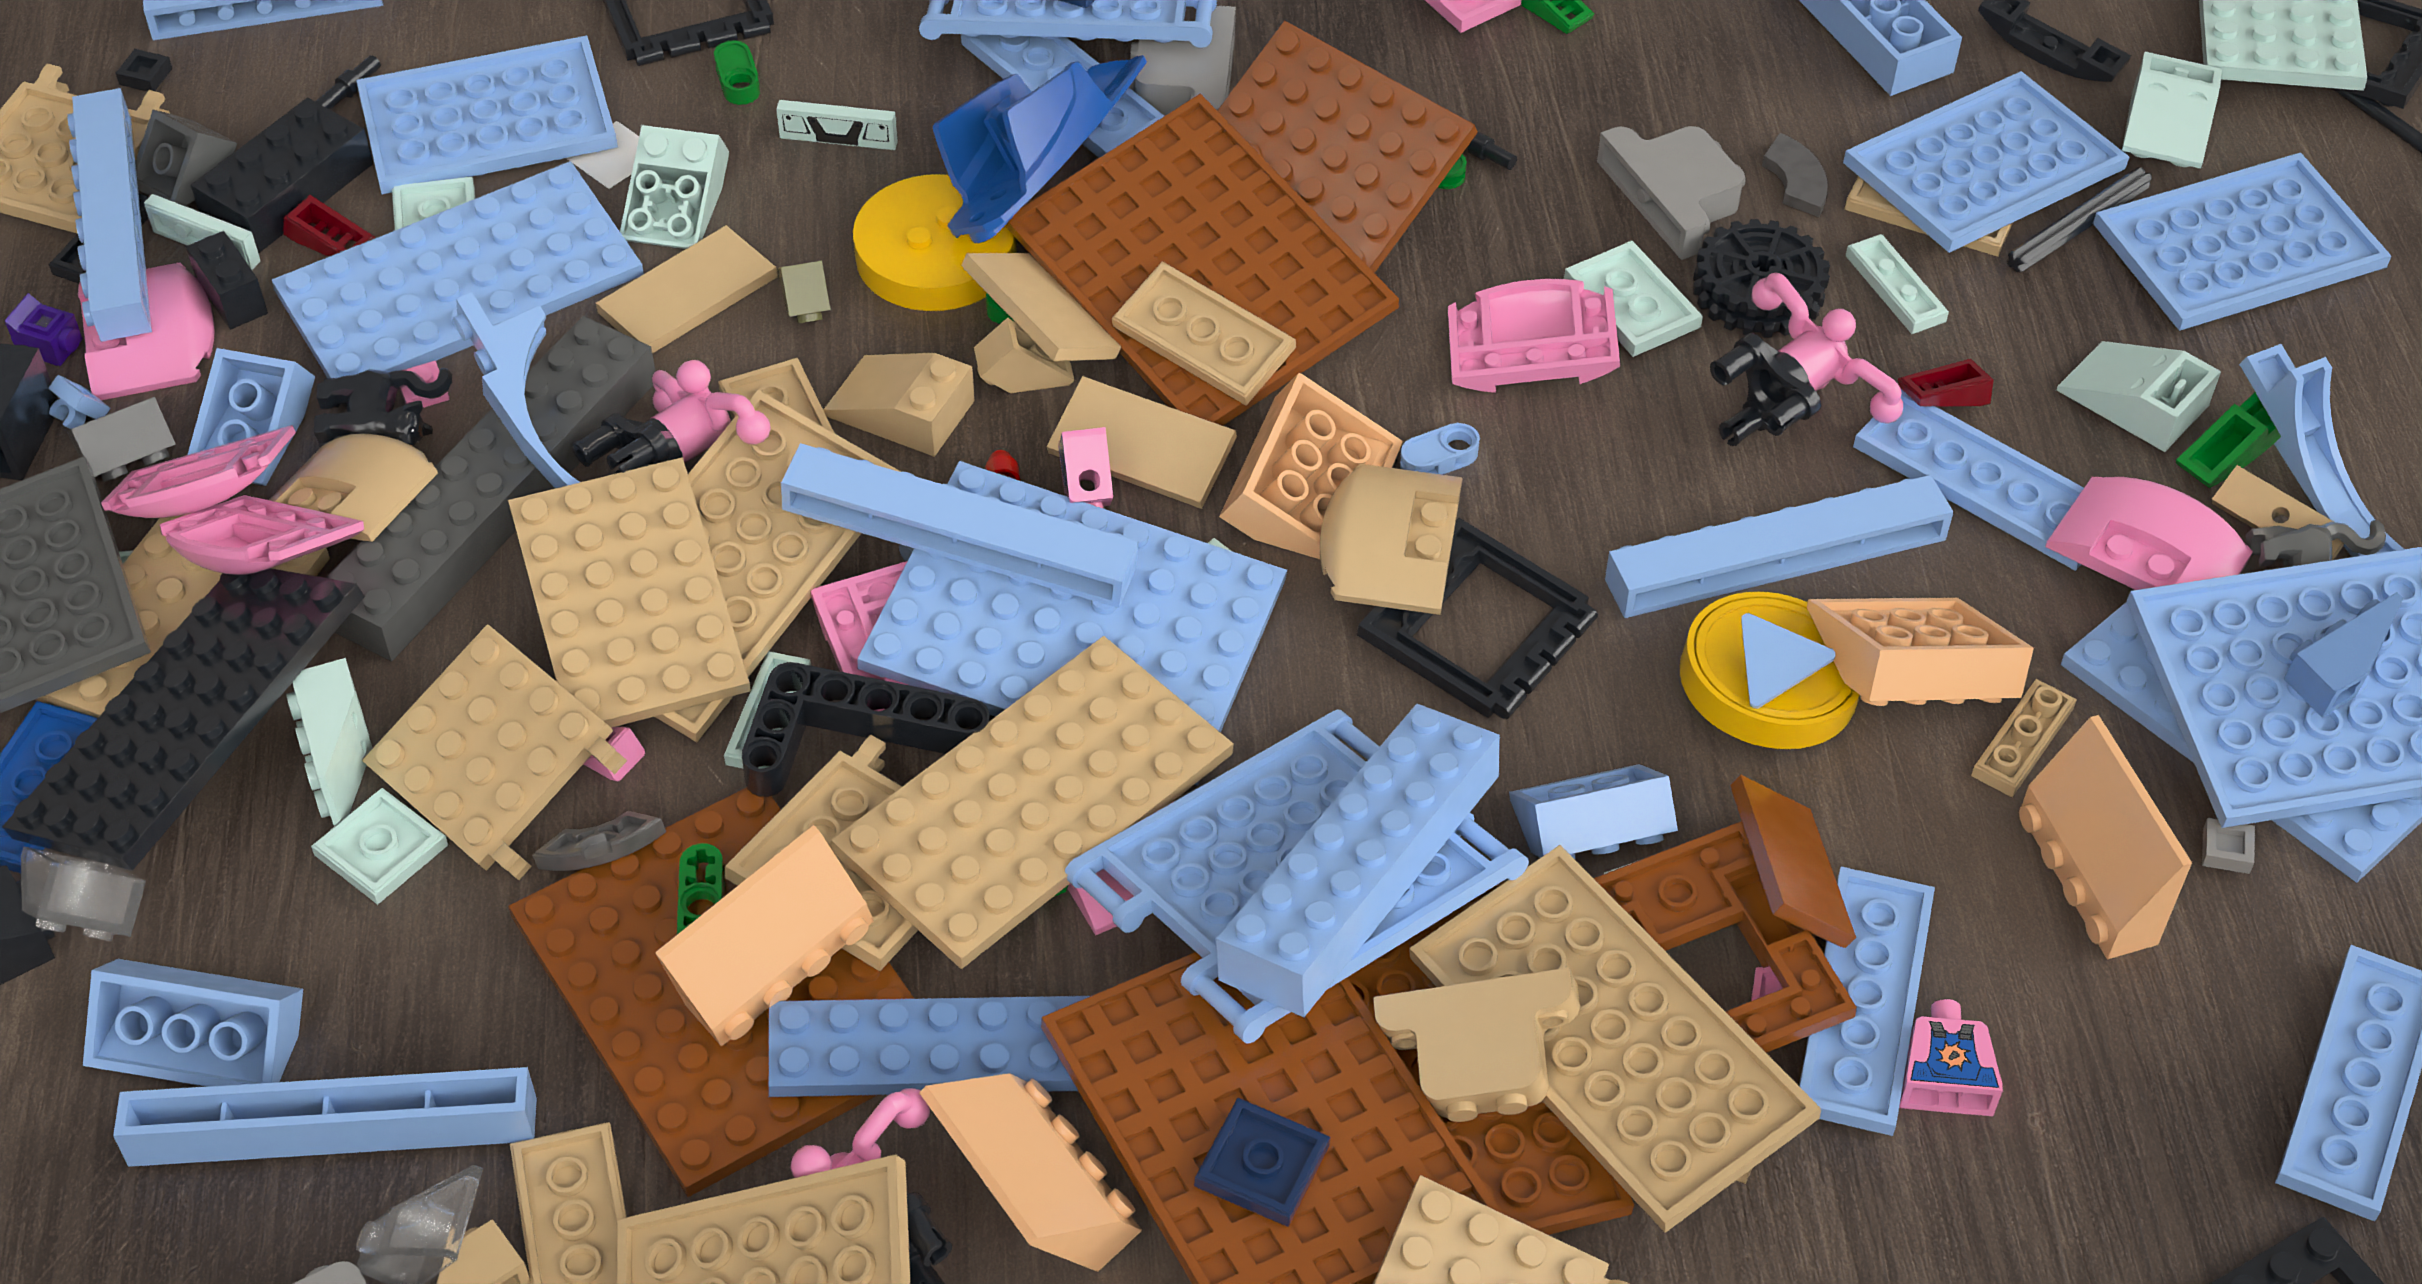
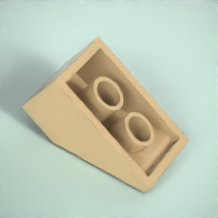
M937 353L864 355L823 411L828 418L935 457L975 401L972 366Z

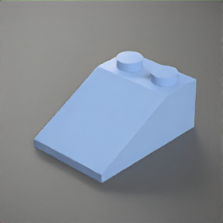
M217 348L188 455L293 425L296 432L305 416L315 376L293 361ZM292 438L252 484L267 485Z

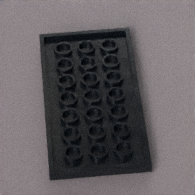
M273 568L242 575L222 573L218 583L204 598L193 606L192 612L180 626L166 636L163 645L147 663L136 670L134 678L118 696L112 698L107 703L105 711L90 728L77 737L75 745L60 762L52 766L45 774L44 780L29 797L16 806L14 814L2 828L14 840L133 871L357 607L365 595L356 583Z

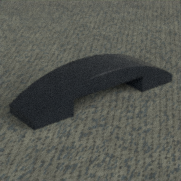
M1984 0L1979 6V13L2004 40L2029 58L2063 74L2091 81L2112 82L2131 58L2130 54L2099 38L2089 47L2028 15L2027 11L2031 2L2027 0Z

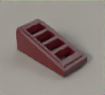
M309 195L284 217V236L329 257L347 250L344 246L351 240L357 242L352 246L355 247L375 239V236L312 195ZM326 228L329 231L324 235L321 232ZM338 234L343 236L337 242L332 240Z
M1972 359L1898 378L1900 388L1919 406H1985L1991 403L1994 379Z

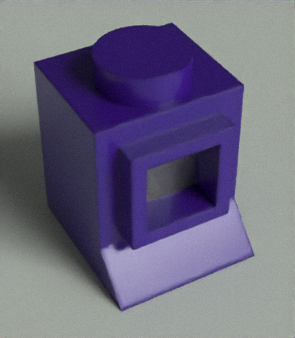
M29 293L4 320L14 345L39 348L44 362L59 367L71 352L77 349L83 339L74 314L43 305Z

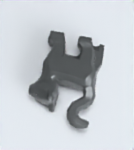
M2378 520L2370 522L2368 538H2361L2348 525L2337 522H2330L2321 526L2308 524L2299 529L2283 526L2254 528L2246 534L2247 545L2253 551L2252 555L2260 556L2259 566H2271L2276 559H2283V568L2331 561L2332 541L2335 539H2340L2351 551L2363 555L2377 553L2384 546L2386 540L2384 525Z

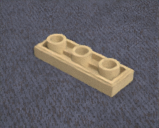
M2236 465L2212 498L2213 505L2252 528L2283 526L2299 529L2308 524L2321 526L2334 522ZM2278 515H2284L2289 518L2285 523H2276L2273 520ZM2340 539L2332 541V560L2344 546Z
M2036 679L1975 764L1971 776L2013 797L2073 711L2077 699Z

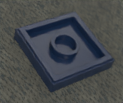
M1237 1098L1195 1176L1194 1187L1288 1227L1329 1147L1331 1137Z

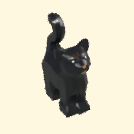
M441 368L437 380L432 383H426L415 372L403 370L386 372L368 369L358 374L324 379V382L318 383L317 400L320 408L332 409L333 407H339L340 403H347V411L336 414L324 413L315 416L314 434L318 440L319 448L329 441L350 434H376L394 438L414 446L423 436L433 434V428L423 422L421 418L422 401H414L393 410L397 390L407 386L417 396L428 399L438 398L448 392L452 384L451 372L447 368Z

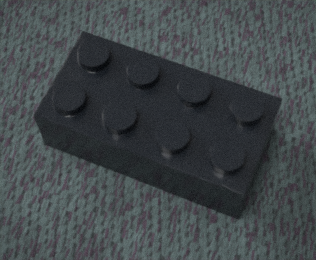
M307 97L194 182L191 188L199 212L251 231L259 254L284 234V217L309 195L324 203L372 166L373 161L364 128Z

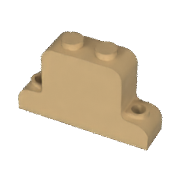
M1570 967L1374 997L1375 1018L1381 1030L1395 1049L1409 1050L1417 1048L1420 1085L1423 1093L1438 1115L1456 1122L1475 1119L1480 1113L1494 1111L1507 1115L1518 1114L1527 1110L1528 1106L1540 1103L1548 1092L1544 1033L1547 1029L1561 1027L1572 1022L1580 1009L1578 986Z

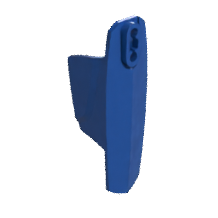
M1140 55L1130 60L1097 64L1091 66L1087 71L1080 62H1072L1063 71L1034 91L1029 89L1018 74L1010 75L991 85L933 125L937 145L951 182L963 199V205L947 225L950 232L956 238L960 235L968 234L973 243H981L994 237L1020 208L1050 180L1102 122L1147 63L1145 56Z

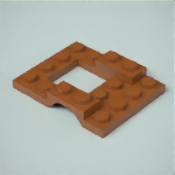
M1742 821L1593 878L1665 951L1730 925H1738L1762 967L1770 966L1783 989L1725 1012L1766 1053L1855 1018L1856 1005L1812 934L1772 914Z

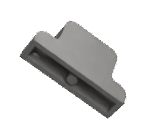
M1216 6L1211 14L1210 26L1213 30L1212 41L1204 48L1195 47L1190 41L1172 40L1160 43L1154 40L1139 39V42H1132L1131 59L1143 55L1147 63L1129 88L1163 115L1169 114L1200 93L1218 110L1229 95L1235 42L1236 7Z
M1688 126L1651 140L1642 139L1634 130L1627 127H1615L1601 132L1597 157L1598 164L1681 260L1698 254L1699 248L1702 249L1704 234L1710 231L1711 222L1730 216L1738 210L1742 187L1745 185L1744 172L1722 150L1721 145L1716 140H1713L1704 129Z

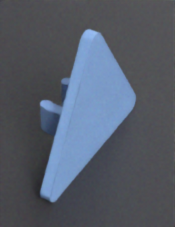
M1750 613L1744 614L1741 618L1749 703L1754 709L1762 707L1835 659L1833 649Z

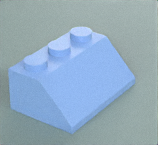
M1640 764L1509 792L1511 804L1531 853L1540 858L1559 845L1575 859L1574 853L1591 850L1592 854H1607L1619 850V843L1633 840L1639 845L1657 843L1664 840L1663 834L1678 831L1669 776Z

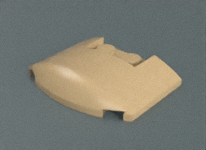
M350 434L336 438L323 445L269 501L361 520L364 524V530L351 539L373 542L438 472L432 462L428 463L423 452L405 442L376 434Z
M1359 464L1354 468L1353 472L1335 490L1325 511L1321 527V567L1323 575L1328 574L1335 585L1331 587V594L1334 600L1441 615L1463 477Z

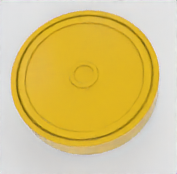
M942 174L915 176L883 188L864 204L856 217L853 228L857 270L864 283L875 294L888 302L904 308L921 311L957 309L984 299L987 292L961 266L966 253H1017L1016 238L1007 229L1006 225L994 237L981 243H973L968 234L960 235L956 238L950 232L947 225L963 205V199L953 186L949 175Z
M1743 592L1723 597L1709 604L1696 616L1691 624L1680 659L1681 683L1687 697L1697 711L1711 724L1730 736L1767 748L1800 749L1821 744L1833 738L1850 722L1860 694L1844 683L1833 661L1762 707L1754 709L1750 706L1741 618L1744 614L1750 613L1826 646L1807 609L1808 602L1779 593Z

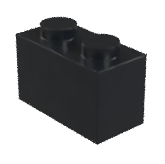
M224 230L185 246L195 277L230 330L268 314L257 277Z

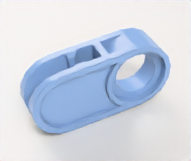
M1454 423L1413 437L1402 445L1400 468L1443 475L1468 466L1478 457L1480 440L1478 431L1470 425ZM1453 440H1463L1470 447L1456 450L1451 448L1448 443Z

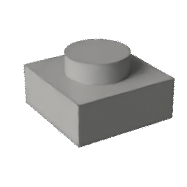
M2207 818L2203 827L2202 866L2250 874L2254 865L2255 826L2244 824L2221 828L2218 819Z

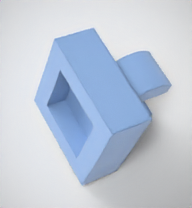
M60 375L56 376L48 388L61 398L53 403L49 414L62 421L64 420L63 425L69 429L83 425L86 415L98 419L106 416L111 409L88 389Z

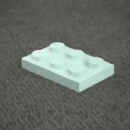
M1633 241L1565 269L1564 279L1583 281L1584 289L1604 295V286L1613 289L1617 338L1633 357L1701 328L1703 318L1701 313Z

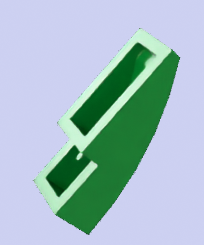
M2254 392L2240 407L2234 403L2176 459V464L2208 488H2211L2226 480L2236 465L2244 468L2280 439L2281 435L2256 392Z

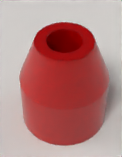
M1005 450L994 451L985 465V470L1020 481L1017 461Z

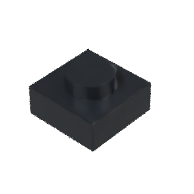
M134 49L115 74L119 85L148 92L149 90L156 91L173 68L168 56Z

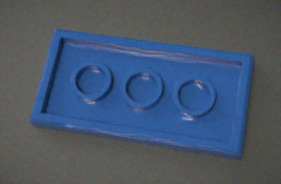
M36 701L0 753V866L7 865L10 871L27 875L45 849L44 847L12 839L2 826L14 814L16 806L29 797L44 780L47 771L60 762L75 745L77 737L89 729L97 720V717Z

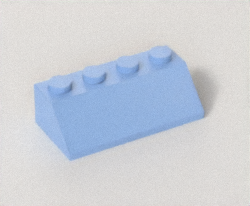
M116 959L93 969L91 972L83 1066L207 1087L280 1082L299 1036L303 989Z

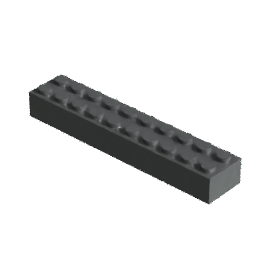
M582 316L528 371L524 395L532 426L548 453L569 474L580 463L573 452L574 447L572 443L579 441L600 428L601 422L612 414L618 413L624 417L653 386L652 376L656 371L651 346ZM493 408L435 466L438 474L374 541L362 540L326 577L328 579L356 583L365 595L334 633L392 662L516 531L508 500L555 489L524 455Z

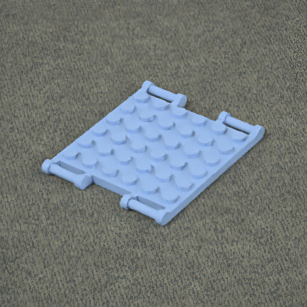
M930 0L927 14L921 19L919 31L924 38L929 40L937 39L943 33L962 34L967 37L1000 35L1004 38H1015L1018 36H1038L1042 39L1077 37L1080 40L1110 38L1123 42L1134 39L1154 40L1160 43L1178 40L1190 41L1195 47L1204 48L1212 41L1213 30L1210 26L1211 14L1216 8L1217 0H1095L1087 8L1059 0H954L951 14H943L944 6L950 0ZM1186 7H1195L1197 10L1195 21H1184Z
M1342 710L1332 711L1076 857L1065 869L1067 881L1075 888H1083L1113 915L1114 924L1123 932L1130 933L1135 931L1142 924L1144 918L1153 913L1197 952L1202 959L1185 970L1181 977L1182 986L1192 995L1203 997L1233 1025L1234 1033L1245 1043L1256 1041L1263 1034L1267 1026L1284 1017L1290 1011L1238 989L1255 1005L1249 1010H1245L1213 980L1218 977L1216 938L1367 762L1339 740L1342 739L1367 760L1380 747L1353 726L1352 718ZM1469 813L1327 989L1505 879L1516 880L1526 871L1529 862L1528 858L1517 849L1509 850L1475 823L1474 815ZM1463 836L1475 847H1477L1480 851H1482L1485 855H1487L1490 859H1492V861H1489L1487 858H1485L1482 854H1480L1477 850H1475L1472 846H1470L1460 837ZM1102 869L1106 870L1134 897L1125 901L1095 873Z

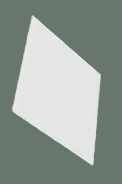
M618 121L612 123L618 148L566 158L608 189L632 174L639 141L638 135Z

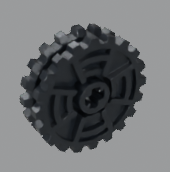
M1750 219L1749 224L1745 225L1739 221L1731 222L1730 229L1720 226L1715 229L1714 237L1707 236L1703 240L1702 249L1699 248L1696 262L1698 263L1693 277V295L1698 296L1697 304L1700 309H1709L1708 317L1712 321H1724V328L1730 331L1739 328L1742 329L1743 335L1761 332L1764 338H1772L1773 332H1780L1786 336L1790 335L1788 323L1792 315L1791 311L1784 302L1773 310H1763L1757 307L1752 300L1753 286L1758 280L1767 278L1772 273L1784 275L1805 301L1809 312L1808 318L1815 320L1819 316L1820 307L1824 305L1826 296L1824 291L1828 286L1830 277L1828 274L1830 269L1829 261L1823 260L1825 252L1822 247L1812 246L1814 240L1812 237L1797 234L1798 228L1789 226L1785 229L1779 226L1778 221L1770 220L1768 224H1761L1759 219Z

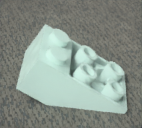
M2144 52L2132 91L2122 151L2130 152L2139 158L2152 157L2170 161L2179 167L2192 166L2201 169L2220 90L2222 69Z
M641 126L620 233L626 241L687 249L703 239L722 190L729 150L719 135Z
M2102 341L2058 385L2057 391L2166 452L2209 406L2221 371L2186 351Z
M346 658L303 669L293 681L295 691L286 694L293 719L302 718L301 721L296 722L297 728L295 730L302 754L311 753V755L305 756L306 763L304 765L312 791L320 789L314 791L321 818L331 816L334 827L350 814L366 768V764L362 760L372 750L364 715Z

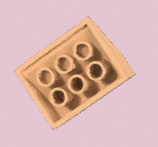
M1299 372L1275 396L1219 517L1256 541L1320 559L1322 522L1335 490L1359 464L1392 468L1403 441Z
M1959 598L1808 599L1807 609L1826 647L1834 650V663L1844 683L1860 694L1861 700L1868 704L1885 706L1888 704V701H1904L1914 705H1924L1927 700H1942L1947 703L1962 704L1965 699H1979L1989 703H2000L2002 698H2022L2034 648Z
M2099 715L2090 717L2028 785L2019 810V816L2023 828L2028 833H2032L2041 848L2044 863L2049 869L2054 870L2062 883L2064 895L2071 906H2075L2083 918L2090 940L2099 945L2108 960L2159 944L2192 862Z
M813 825L656 951L655 954L686 1007L722 1047L730 1039L736 1040L745 1035L753 1026L754 1019L779 1001H786L791 995L793 987L804 978L815 976L824 970L829 964L831 956L844 945H852L858 942L868 931L869 925L874 921L867 903L820 831Z
M1008 1073L928 1085L919 1092L1029 1245L1099 1272L1142 1231L1131 1216L1135 1212L1132 1203L1118 1189L1111 1190L1103 1179L1107 1175L1104 1166L1090 1152L1086 1151L1084 1153L1075 1142L1079 1138L1077 1130L1063 1116L1058 1115L1056 1117L1048 1106L1052 1101L1051 1096L1036 1080L1031 1079L1027 1082Z

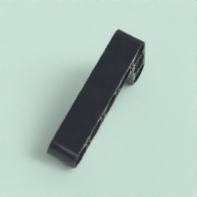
M795 662L779 664L771 671L742 749L745 784L752 794L759 797H770L782 791L787 783L806 726L865 738L873 735L884 742L946 754L973 733L984 729L990 721L989 711L986 705L973 698ZM877 709H885L883 711H874ZM922 718H929L928 720H918ZM973 727L974 729H963V728ZM761 766H770L768 768H758Z

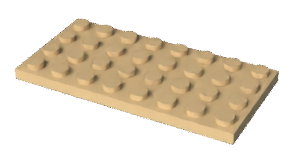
M757 390L749 401L755 411H760L770 421L771 429L766 440L755 445L743 442L736 432V424L739 418L737 414L688 474L748 677L809 601L811 591L814 588L820 587L861 535L860 532L782 510L781 482L799 444L815 448H825L839 455L857 460H867L874 465L901 472L760 390ZM733 696L654 717L698 742Z
M1103 636L989 721L980 732L970 735L831 840V849L839 859L960 969H963L1069 885L1065 869L1073 859L1171 804L1229 758L1233 753L1234 743Z
M1561 845L1528 866L1526 871L1516 880L1506 881L1409 948L1410 959L1436 987L1570 967L1578 986L1580 1009L1572 1022L1561 1027L1547 1029L1544 1033L1548 1092L1542 1101L1664 1233L1820 1119L1821 1108Z

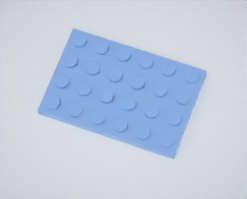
M587 36L357 80L382 194L392 193V188L399 185L480 176L487 173L618 148L616 134Z
M2020 71L1846 150L1843 163L1950 253L2126 169L2129 156Z
M2301 152L2096 212L2093 222L2094 226L2179 331L2387 268L2391 259L2389 252Z

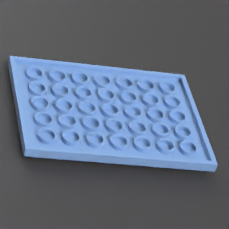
M959 461L948 484L960 490L981 496H991L1005 503L1022 508L1036 509L1043 514L1067 521H1078L1085 526L1109 533H1119L1127 538L1138 541L1136 568L1120 608L914 548L857 659L858 669L882 678L893 679L909 686L979 700L987 706L990 715L997 716L1101 637L1105 636L1221 733L1284 585L1287 570L1085 502L1070 503L1067 496Z
M2422 547L2133 590L2130 592L2127 604L2221 828L2422 796ZM2397 592L2403 597L2402 603L2355 698L2322 718L2284 680L2292 663L2290 655L2303 642L2311 640L2314 643L2323 638L2326 631L2339 620L2344 619L2346 622L2354 619L2359 611L2370 601L2378 599L2381 602Z

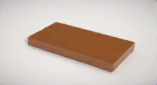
M1740 775L1730 786L1772 914L1835 945L1846 948L1856 939V935L1811 809Z

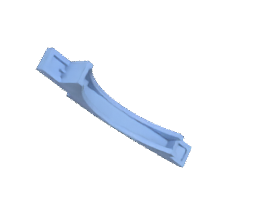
M473 292L456 298L457 316L453 317L454 324L464 341L471 339L477 349L474 352V357L484 374L482 376L483 395L524 455L555 489L580 483L566 472L548 453L532 426L527 411L524 395L526 378L534 354L546 335L544 327L546 315L541 306L538 305L492 326Z
M2282 344L2247 356L2239 365L2281 435V438L2274 445L2318 513L2334 522L2345 523L2361 538H2368L2370 522L2375 519L2360 499L2347 474L2334 435L2330 408L2332 366L2329 361L2324 357L2295 368ZM2386 533L2385 544L2377 553L2404 550ZM2344 544L2345 549L2352 557L2364 556L2363 554L2351 551Z

